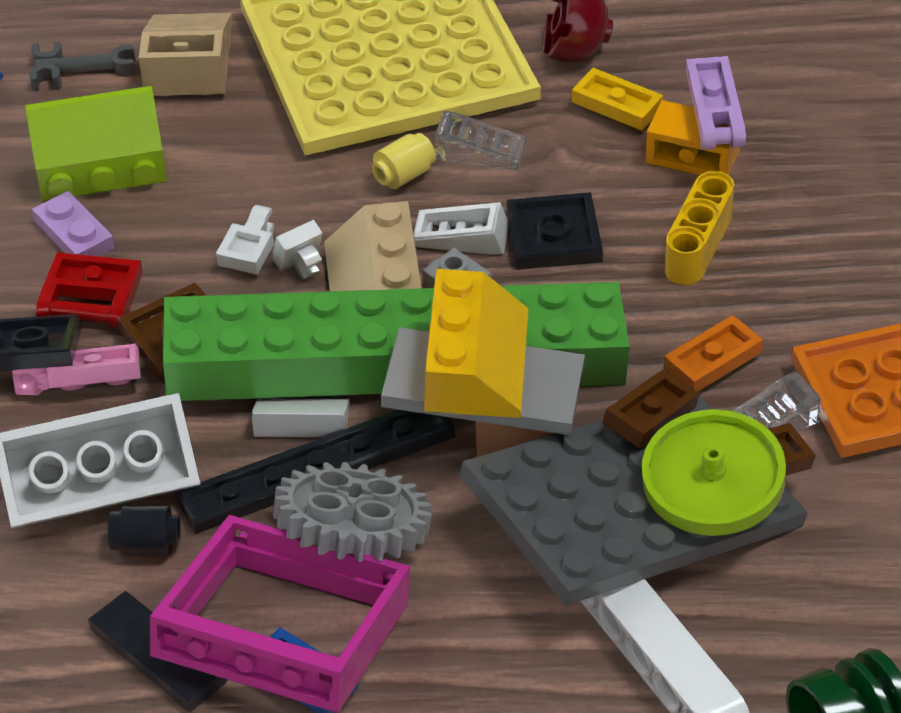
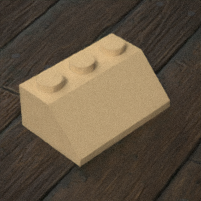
M408 201L364 205L324 241L330 291L422 288Z

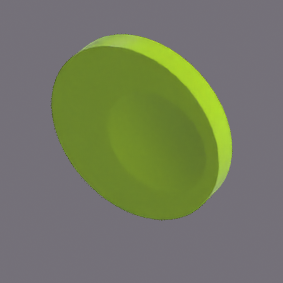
M711 409L695 411L671 420L651 438L642 459L643 488L651 507L671 525L699 535L719 536L733 534L758 524L776 508L785 488V456L777 438L757 420L728 410Z

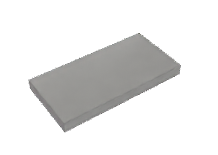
M399 327L381 394V407L571 435L585 354L526 346L521 418L425 412V369L429 332Z

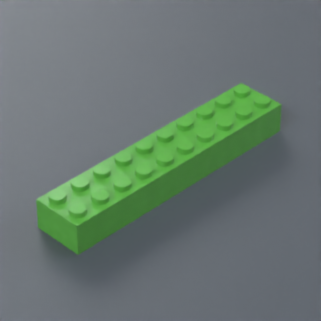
M619 282L502 286L529 308L526 346L585 354L580 386L626 385L630 345ZM434 288L164 297L163 366L166 396L179 393L181 401L382 394L399 327L430 332Z

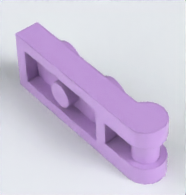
M728 56L686 59V76L699 129L701 150H712L716 148V145L730 144L732 148L745 147V124ZM728 124V127L715 128V126Z

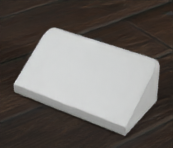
M258 398L252 410L254 437H325L344 430L348 427L349 399Z

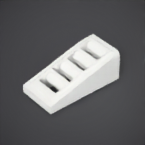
M501 202L419 210L413 234L415 247L449 251L456 248L460 252L492 255L503 254L509 223ZM433 225H439L438 231H432Z

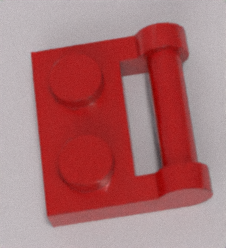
M56 252L37 300L36 316L77 313V315L80 314V320L109 323L111 328L119 329L118 318L129 314L143 274L141 260ZM61 296V297H71V298H81V299L111 301L112 304H111V306H110V305H100V304H90V303L60 301V300H58V299H59V297Z

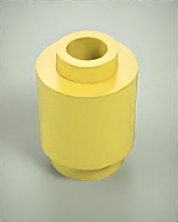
M406 134L374 153L373 175L381 185L388 186L394 190L398 189L430 169L431 164L436 160L435 149L424 134Z

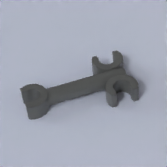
M54 42V49L46 53L40 52L39 43H34L31 47L35 67L32 68L29 76L33 91H39V84L46 80L53 81L54 89L60 90L62 87L60 73L113 70L119 76L135 75L134 61H136L134 46L132 45L119 46L111 54L63 57L60 42Z

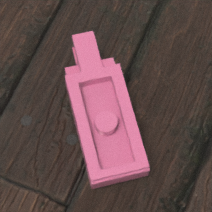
M136 344L76 350L72 366L12 370L16 395H39L48 388L60 387L63 390L73 391L81 389L87 384L106 382L109 385L116 386L129 383L132 379L141 378L139 348Z

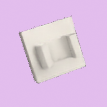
M314 220L276 237L272 259L280 271L295 265L298 274L303 279L319 273L316 264L322 261L318 251L323 233Z

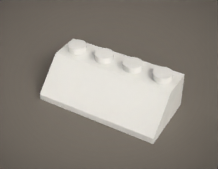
M179 393L0 433V479L12 529L200 486Z

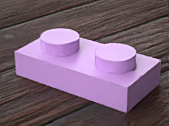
M69 191L32 209L34 222L64 253L101 256L115 249L113 235Z

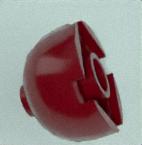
M551 0L558 4L553 14L547 13L545 20L543 53H547L546 57L564 62L583 61L597 52L602 42L607 43L613 30V20L608 19V8L605 0Z

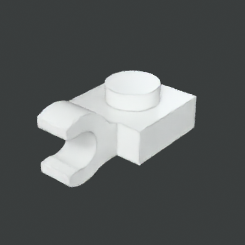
M255 205L250 212L245 226L232 223L216 252L218 266L258 275L274 246L273 231L275 226L274 223L268 222L272 208Z

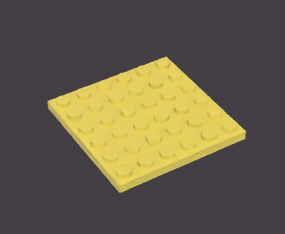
M240 0L241 10L305 156L541 99V86L493 0Z

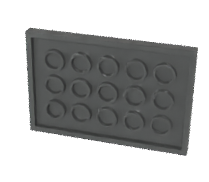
M699 395L696 408L691 412L711 410L712 408ZM603 420L571 430V435L557 433L465 460L462 463L460 472L461 478L565 606L802 527L808 513L789 491L784 488L781 500L771 514L749 529L719 536L699 535L681 530L661 518L646 498L642 480V459L648 443L639 449L602 424Z

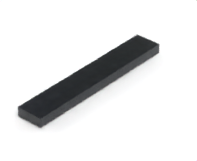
M398 409L202 481L200 486L176 491L178 503L196 535L222 525L229 515L241 518L273 506L276 487L281 486V479L283 477L291 478L292 471L294 470L305 473L306 466L308 465L318 470H323L324 463H329L334 468H341L343 462H347L351 469L357 470L362 464H365L369 470L455 438L454 425L445 416Z

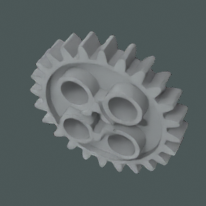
M343 462L341 468H334L329 463H324L323 470H318L308 465L306 466L305 473L294 470L292 471L291 478L283 477L281 479V486L276 487L273 518L278 519V529H287L286 537L288 539L301 538L300 547L302 548L316 545L318 546V554L322 555L330 550L335 551L337 559L340 560L346 554H353L358 562H363L364 555H371L376 560L383 561L384 553L399 558L401 556V549L414 552L416 544H424L425 535L429 534L432 515L430 513L431 503L425 502V493L416 492V484L402 485L403 476L398 475L388 478L385 476V469H380L373 473L368 471V467L365 464H362L357 470L351 469L347 462Z

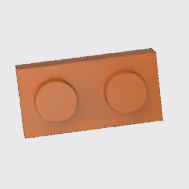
M731 315L664 356V369L673 377L698 392L763 352V339L738 318Z

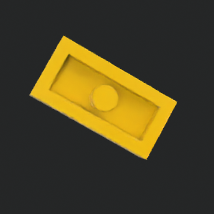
M594 67L571 90L572 103L641 131L652 121L661 100L664 98L662 94Z

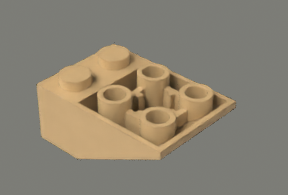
M232 13L153 15L141 35L139 65L143 87L152 86L153 96L225 94Z

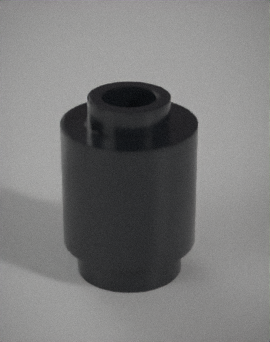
M170 506L122 507L121 512H110L108 543L110 550H121L122 555H169L172 545L180 544V517L172 516Z

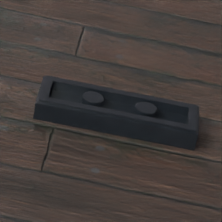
M126 590L88 619L92 632L189 712L227 682L225 678L150 656V615L153 612Z

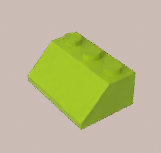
M152 86L25 105L42 201H48L66 191H69L73 196L167 182Z

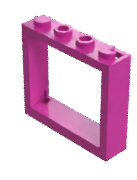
M229 515L150 615V656L339 713L408 606L410 566L384 558L383 561H378L371 555H364L363 562H358L353 554H346L340 560L337 559L336 552L331 550L320 555L318 554V546L312 545L302 548L300 547L301 538L288 539L286 537L287 531ZM236 529L242 531L238 537L236 536ZM236 565L373 605L339 658L198 616Z

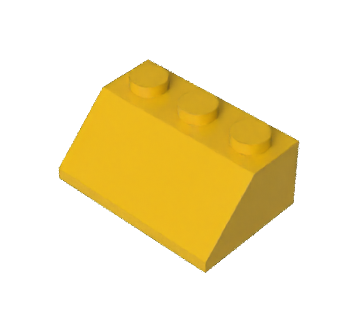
M436 269L425 369V412L521 418L529 308L484 272Z

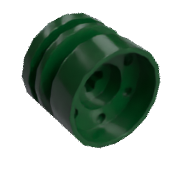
M866 649L859 652L854 658L847 657L840 660L835 665L834 671L821 668L792 680L787 686L786 691L788 713H901V672L894 662L881 650Z

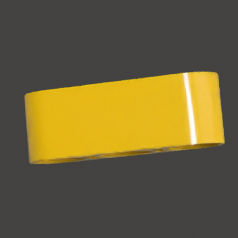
M708 171L701 174L693 184L666 238L665 274L671 282L679 285H691L700 281L704 276L732 219L734 181L728 174L721 171Z

